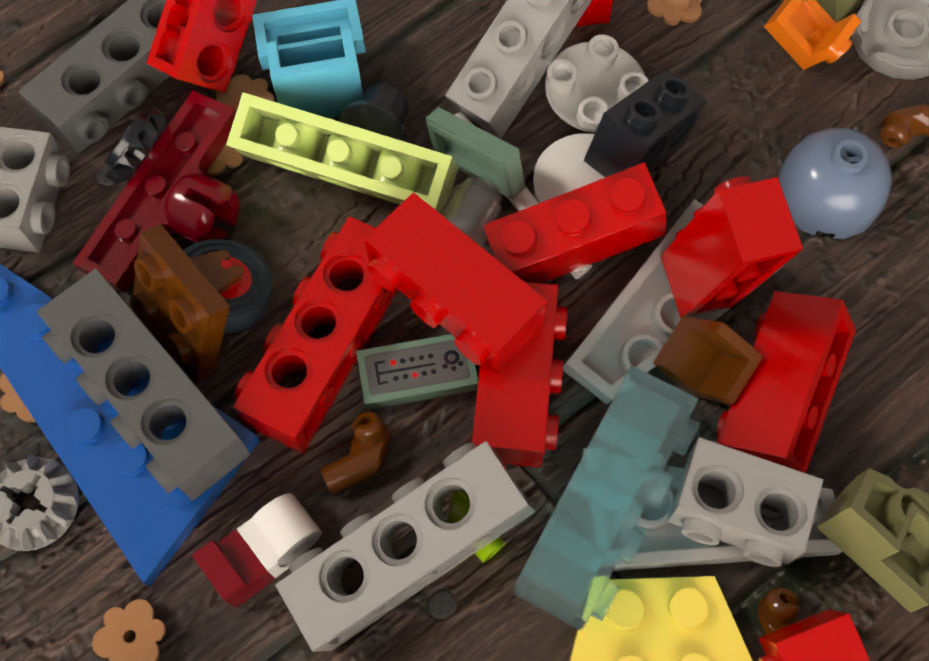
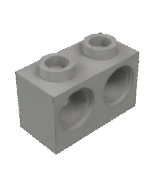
M0 127V248L40 253L45 235L49 234L53 229L55 223L54 206L60 187L65 186L68 181L70 165L67 156H65L49 132Z
M699 437L688 455L668 522L681 526V533L694 541L708 545H717L719 541H723L743 548V555L753 562L771 567H780L782 563L789 565L806 550L823 479ZM700 485H711L719 489L725 498L726 507L715 509L704 504L698 495L697 487ZM768 505L779 510L786 522L785 531H777L767 526L761 518L760 506Z

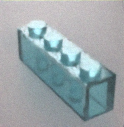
M631 365L515 585V595L580 631L583 630L590 616L601 622L603 621L619 589L618 585L608 580L619 559L631 564L647 532L646 529L638 526L636 523L646 504L656 509L660 506L674 478L673 475L663 469L672 451L682 456L685 455L700 423L689 418L698 398Z

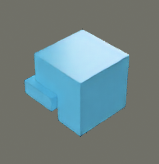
M336 0L252 15L259 61L262 70H270L278 103L330 119L340 117L348 104L362 100L363 92L356 54L365 53V45L356 0Z

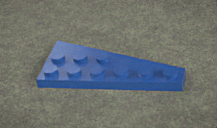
M0 264V368L141 581L150 587L246 459L194 501L179 487L168 494L145 466L154 459L153 455L143 443L132 449L110 423V420L119 414L108 400L98 406L76 381L75 378L84 372L74 358L64 364L43 340L42 336L51 329L36 311L50 302L52 298ZM108 338L103 340L96 347L95 353L107 350L112 345L114 339ZM150 378L136 381L130 387L128 396H135L143 392L147 388ZM214 407L251 454L260 442L257 435ZM176 420L170 423L163 432L162 440H172L178 437L185 429L186 420Z

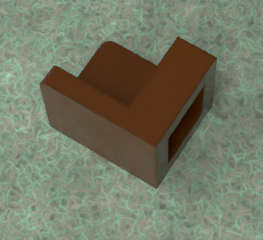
M683 316L653 364L689 394L732 405L763 356L726 324Z

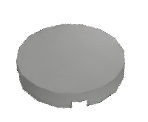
M865 0L857 14L861 23L852 34V43L859 57L873 70L891 78L915 80L929 76V0Z

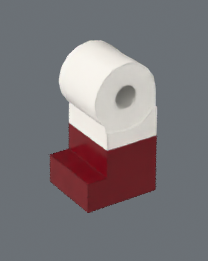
M288 493L267 503L250 520L219 542L210 541L192 554V557L222 599L237 609L287 570L295 559L311 548L322 535V531L294 494Z

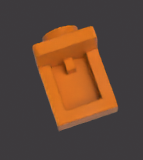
M784 0L764 25V28L797 64L805 70L824 60L827 64L833 63L844 55L852 45V41L849 38L859 26L861 20L853 13L835 22L816 0Z

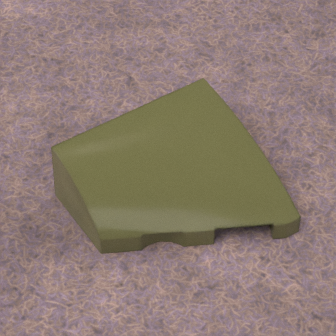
M868 468L860 473L834 500L818 523L817 528L905 609L912 613L929 605V494L914 487L910 489L903 488L896 484L891 477Z

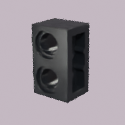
M664 70L604 112L583 161L604 177L644 162L649 173H651L684 146L707 99L690 88L686 81Z

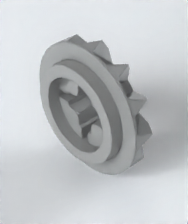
M29 454L27 459L18 462H5V469L0 473V545L17 551H31L53 543L66 532L75 518L79 503L77 483L66 467L53 458H41ZM37 487L34 496L41 501V505L47 508L45 513L37 509L35 511L25 509L20 516H17L21 506L14 502L15 498L12 497L14 492L30 494Z

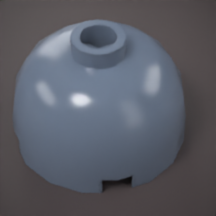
M828 128L807 135L787 155L778 177L794 224L802 231L815 235L817 231L835 234L833 239H846L864 232L884 209L893 184L890 163L880 145L866 134L850 128Z

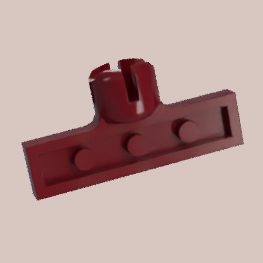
M192 90L72 264L84 274H88L96 268L112 288L125 294L135 280L134 262L137 260L140 232L161 224L169 234H179L194 242L209 239L226 240L229 234L212 226L213 219L235 227L240 213V201L231 186L207 176V172L227 143L237 112L236 109Z

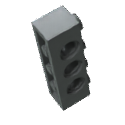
M166 0L126 1L18 91L36 119L77 155L92 143L99 141L111 126L130 110L140 106L148 94L168 77H172L146 64Z
M96 268L36 311L51 329L42 336L43 340L64 364L74 358L84 372L75 378L76 381L98 406L108 400L119 414L110 420V423L132 449L143 443L153 455L154 459L145 466L168 494L179 487L194 501L251 455L236 433ZM114 338L112 345L107 350L95 353L96 347L103 340ZM150 378L149 384L143 392L135 396H128L130 387L136 381ZM176 420H186L185 429L178 437L172 440H162L163 432L170 423Z

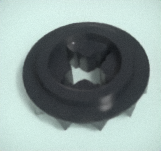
M155 106L148 114L142 110L138 113L104 161V163L110 166L105 174L108 179L117 184L126 181L131 176L165 128V113Z

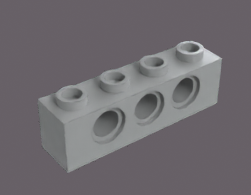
M507 0L446 93L447 99L458 112H462L469 120L502 139L592 0Z
M487 441L477 447L472 442L456 449L444 459L443 464L446 467L444 470L426 482L422 477L408 482L392 495L391 498L394 504L375 517L370 512L355 518L342 528L340 534L343 538L325 551L320 547L312 549L299 556L289 565L291 574L276 583L275 586L312 652L334 650L536 512L497 452ZM459 491L467 492L470 499V508L467 515L459 522L447 523L443 516L445 500L452 493ZM412 526L417 535L416 547L411 555L399 560L392 549L394 535L401 528ZM357 560L363 568L364 580L359 590L349 595L342 586V573L348 564Z

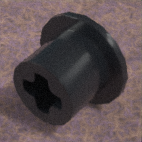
M375 84L370 86L361 101L348 104L341 113L340 122L405 142L406 133L403 123L409 112L408 100L395 87L387 84Z

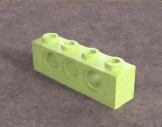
M244 92L242 93L226 144L245 157L400 205L414 192L442 216H444L459 169L454 158L450 155Z

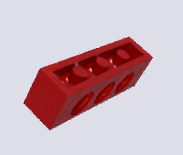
M350 216L339 233L336 231L332 232L325 241L321 251V263L312 277L306 276L300 282L293 297V309L283 324L277 323L271 329L264 344L265 354L254 372L248 371L241 378L234 393L235 404L232 408L245 426L303 455L358 361L356 351L365 349L399 290L397 288L393 291L385 289L368 271L367 265L369 260L364 239L375 227ZM347 279L362 281L357 288L350 291L337 289L338 285ZM330 324L335 326L333 332L324 338L315 339L309 337L312 329L318 325ZM292 371L307 373L304 381L296 387L284 388L280 386L283 377Z

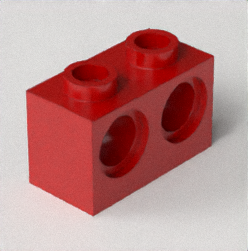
M166 0L146 64L176 79L226 93L231 76L236 68L237 58L246 31L252 21L257 0Z

